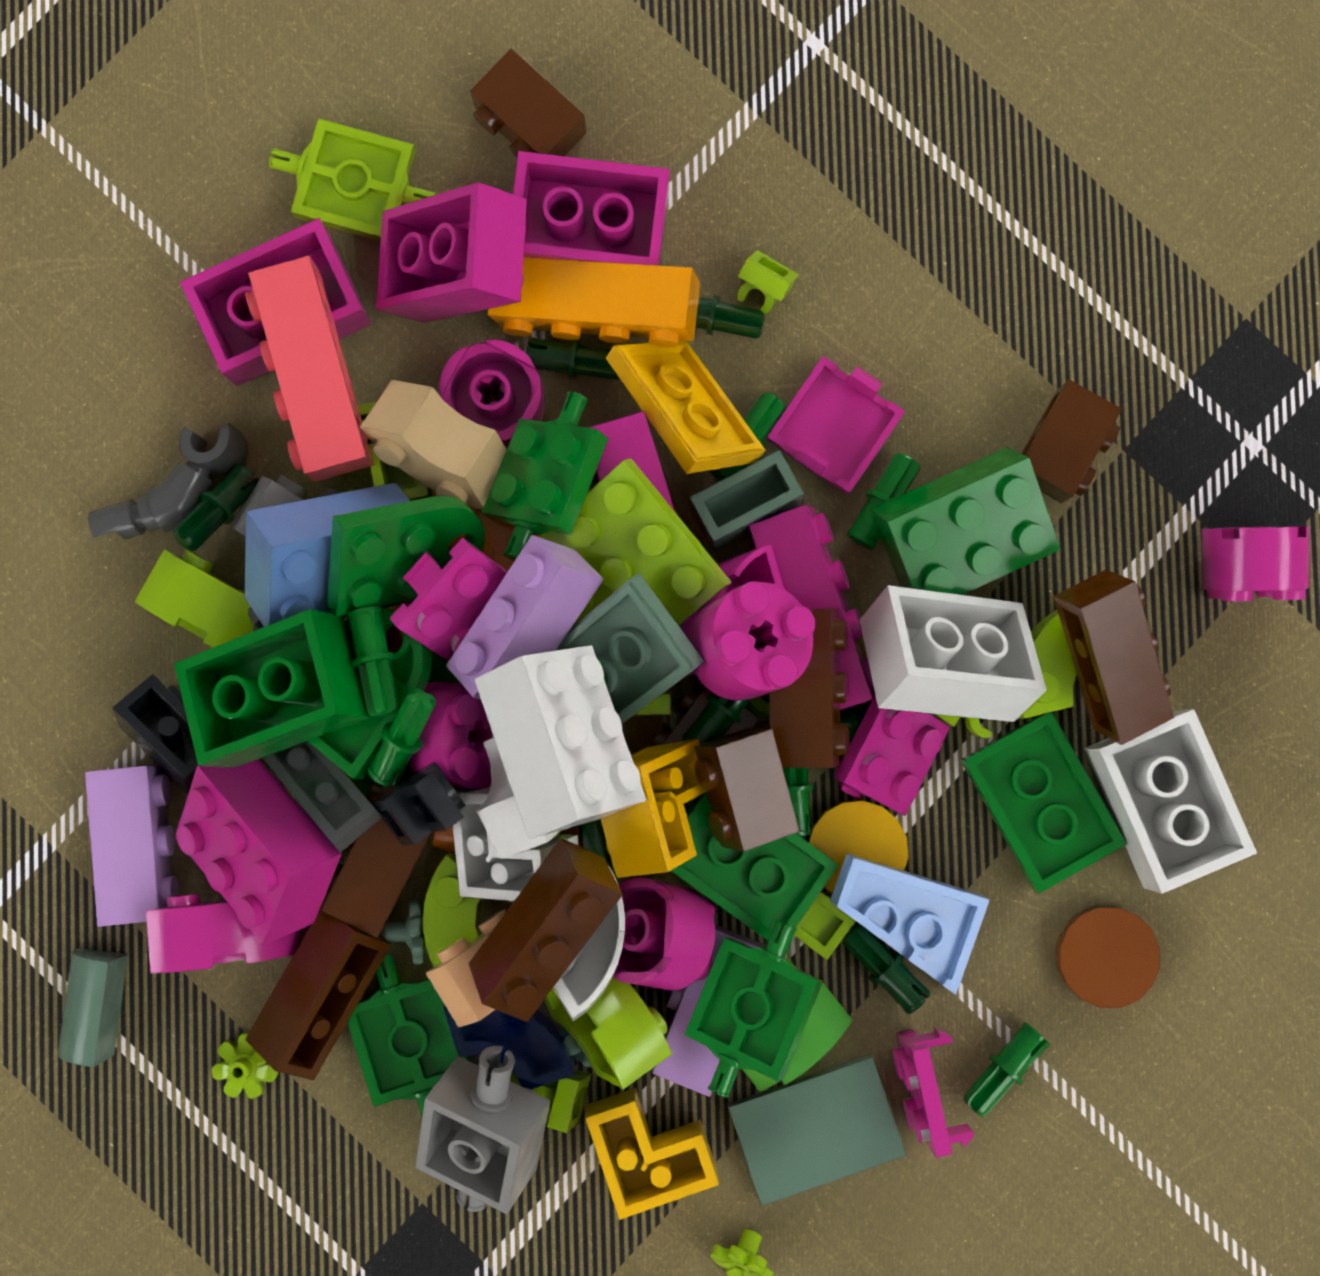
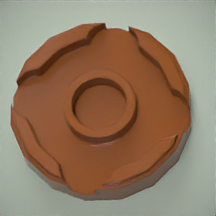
M1093 906L1077 913L1068 922L1069 924L1064 929L1063 934H1060L1056 944V966L1063 983L1081 1000L1099 1008H1122L1139 1001L1153 986L1160 969V948L1152 929L1138 915L1116 906Z

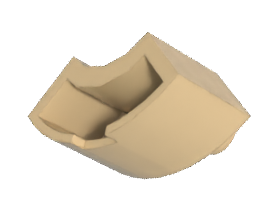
M391 380L360 426L374 444L373 452L381 461L391 466H398L417 481L436 491L437 496L455 497L465 502L468 506L481 510L484 508L507 451L496 430L479 425L459 414L440 397L433 387Z

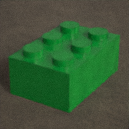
M1008 447L870 509L900 587L963 595L1061 550L1029 457Z
M308 609L174 663L198 766L236 768L370 718L366 709L358 669L352 666V661L355 658L344 616L336 617L331 613Z

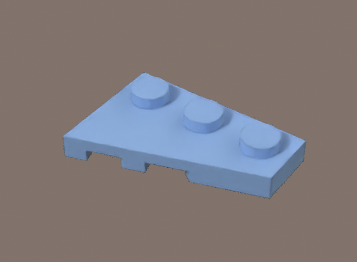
M849 853L846 854L830 902L955 995L957 994L990 901L981 894Z

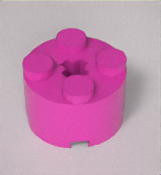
M496 339L484 340L482 343L469 347L467 345L452 355L442 371L439 382L440 397L462 416L479 425L496 430L506 449L509 446L519 418L542 421L545 410V394L541 379L530 357L517 346ZM500 388L503 399L500 402L492 401L490 405H487L483 397L484 393L494 394Z
M1310 526L1202 529V589L1206 590V598L1221 599V601H1253V591H1257V597H1273L1274 600L1306 599V589L1310 588Z
M747 582L715 598L702 607L693 618L687 638L704 660V663L697 667L699 671L696 674L706 688L716 695L729 700L738 701L756 698L787 687L794 683L808 666L813 650L815 619L811 611L802 606L785 589L766 582Z
M460 682L427 683L424 692L435 697L436 705L419 737L423 742V746L419 752L413 754L407 765H411L414 772L435 762L452 787L482 789L491 786V765L483 742L493 737V733L481 699L473 698Z
M635 877L621 883L619 888L623 894L625 934L622 952L613 977L624 983L672 991L683 989L696 980L705 979L713 966L711 956L715 943V906L713 902L693 889L650 878Z

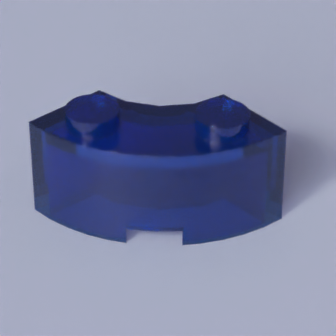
M444 1004L443 1009L459 1057L481 1055V1052L488 1047L501 1046L503 1051L500 1062L503 1063L506 1051L510 1050L515 1058L512 1072L517 1076L521 1086L529 1089L575 1075L577 1060L574 1055H569L563 1044L565 1037L559 1034V1028L538 1009L528 1022L494 1010L478 1022L458 1027Z

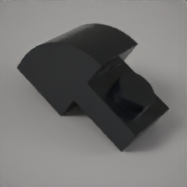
M435 762L400 781L398 785L393 786L371 802L402 846L416 845L431 832L447 831L464 817L460 810L466 806Z

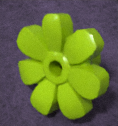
M249 1032L240 1034L237 1045L232 1040H225L217 1050L218 1054L225 1061H219L212 1067L214 1079L228 1080L224 1086V1093L232 1098L239 1096L243 1089L249 1099L262 1095L265 1089L262 1081L273 1082L279 1074L245 1040Z
M744 1229L737 1246L731 1245L730 1248H724L718 1244L713 1246L710 1257L716 1264L726 1268L725 1274L728 1276L774 1275L773 1271L766 1268L768 1262L760 1255H756L762 1241V1236L753 1230Z

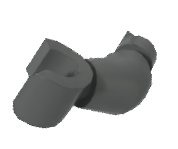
M228 423L218 430L219 439L213 449L206 452L208 442L184 427L180 435V448L183 455L188 459L187 463L179 462L161 484L151 487L149 493L140 496L137 502L130 499L90 512L88 522L93 537L118 531L121 537L129 539L144 534L146 528L149 531L162 529L164 532L173 531L200 503L199 496L205 491L209 492L213 483L208 478L210 474L217 477L227 476L237 464L242 465L248 454V443L243 434Z

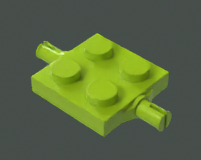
M318 118L312 141L301 156L273 148L271 151L273 157L270 156L269 158L270 169L296 175L297 191L290 211L294 218L307 222L320 218L325 227L381 242L383 211L437 195V192L410 186L409 175L416 155L414 144Z

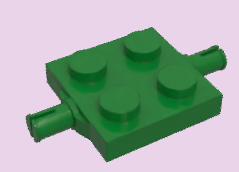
M567 392V397L558 419L542 422L519 418L482 510V513L492 520L509 523L515 527L507 548L503 553L510 560H516L532 535L548 532L572 534L609 439L597 429L578 427L584 408L588 403V399L579 393Z
M780 920L775 921L776 924L765 949L752 948L735 939L724 937L684 1034L707 1046L720 1059L708 1089L712 1092H717L716 1094L722 1097H729L739 1069L755 1070L775 1081H783L823 983V980L797 969L789 959L785 958L797 928Z
M393 953L385 955L376 971L381 989L372 997L358 1002L347 1024L373 1106L376 1107L397 1099H416L421 1116L423 1117L426 1096L455 1058L459 1056L470 1062L471 1060L461 1028L457 1026L429 978L418 982H401L393 959Z

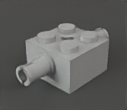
M491 1046L483 1050L479 1058V1065L457 1056L426 1096L424 1102L415 1168L458 1189L457 1202L460 1207L464 1208L467 1196L469 1195L470 1201L467 1211L470 1212L481 1211L489 1205L508 1214L537 1170L550 1106V1100L538 1095L529 1088L521 1087L510 1081L515 1058L512 1052L507 1050L504 1055L503 1064H501L500 1059L503 1051L501 1046Z

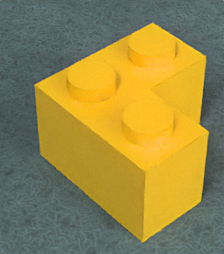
M699 739L647 747L631 755L633 763L640 774V783L646 801L601 818L607 851L611 856L616 878L669 872L697 856L684 803L706 792L700 786L695 774V762L698 759L694 746L700 744Z
M636 1088L588 1104L585 1119L619 1220L719 1185L717 1167L701 1120L652 1136Z

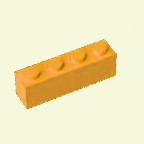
M523 257L521 302L490 308L487 314L503 328L502 332L517 337H530L534 330L549 331L552 337L563 340H579L581 334L599 335V339L615 344L629 343L630 337L649 338V343L662 347H677L679 341L694 342L700 281L691 267Z

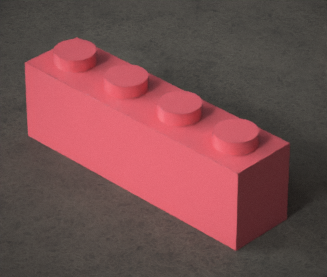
M305 256L248 272L253 290L246 292V300L256 323L262 321L267 340L259 342L260 350L268 371H276L280 389L273 391L280 418L282 421H290L294 439L287 441V446L296 471L303 470L306 476L317 482L373 466L374 461L367 436L360 427L363 422L320 270L310 256Z

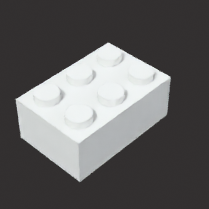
M888 585L860 619L878 708L1015 722L1047 691L1023 603Z
M592 645L523 655L474 679L529 840L595 821L646 801L640 783L639 771L630 755L622 732L620 717L614 709L604 681L602 666L596 658Z
M1194 709L1173 710V719L1123 745L1107 738L1083 749L1115 824L1127 843L1125 847L1143 888L1161 894L1257 854Z

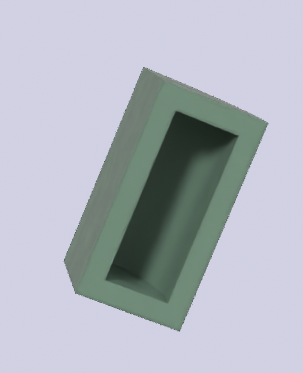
M779 450L691 496L690 503L713 552H716L750 534L749 525L800 507L804 493Z
M81 948L72 951L58 1048V1057L60 1059L77 1065L95 1067L114 1056L128 954Z

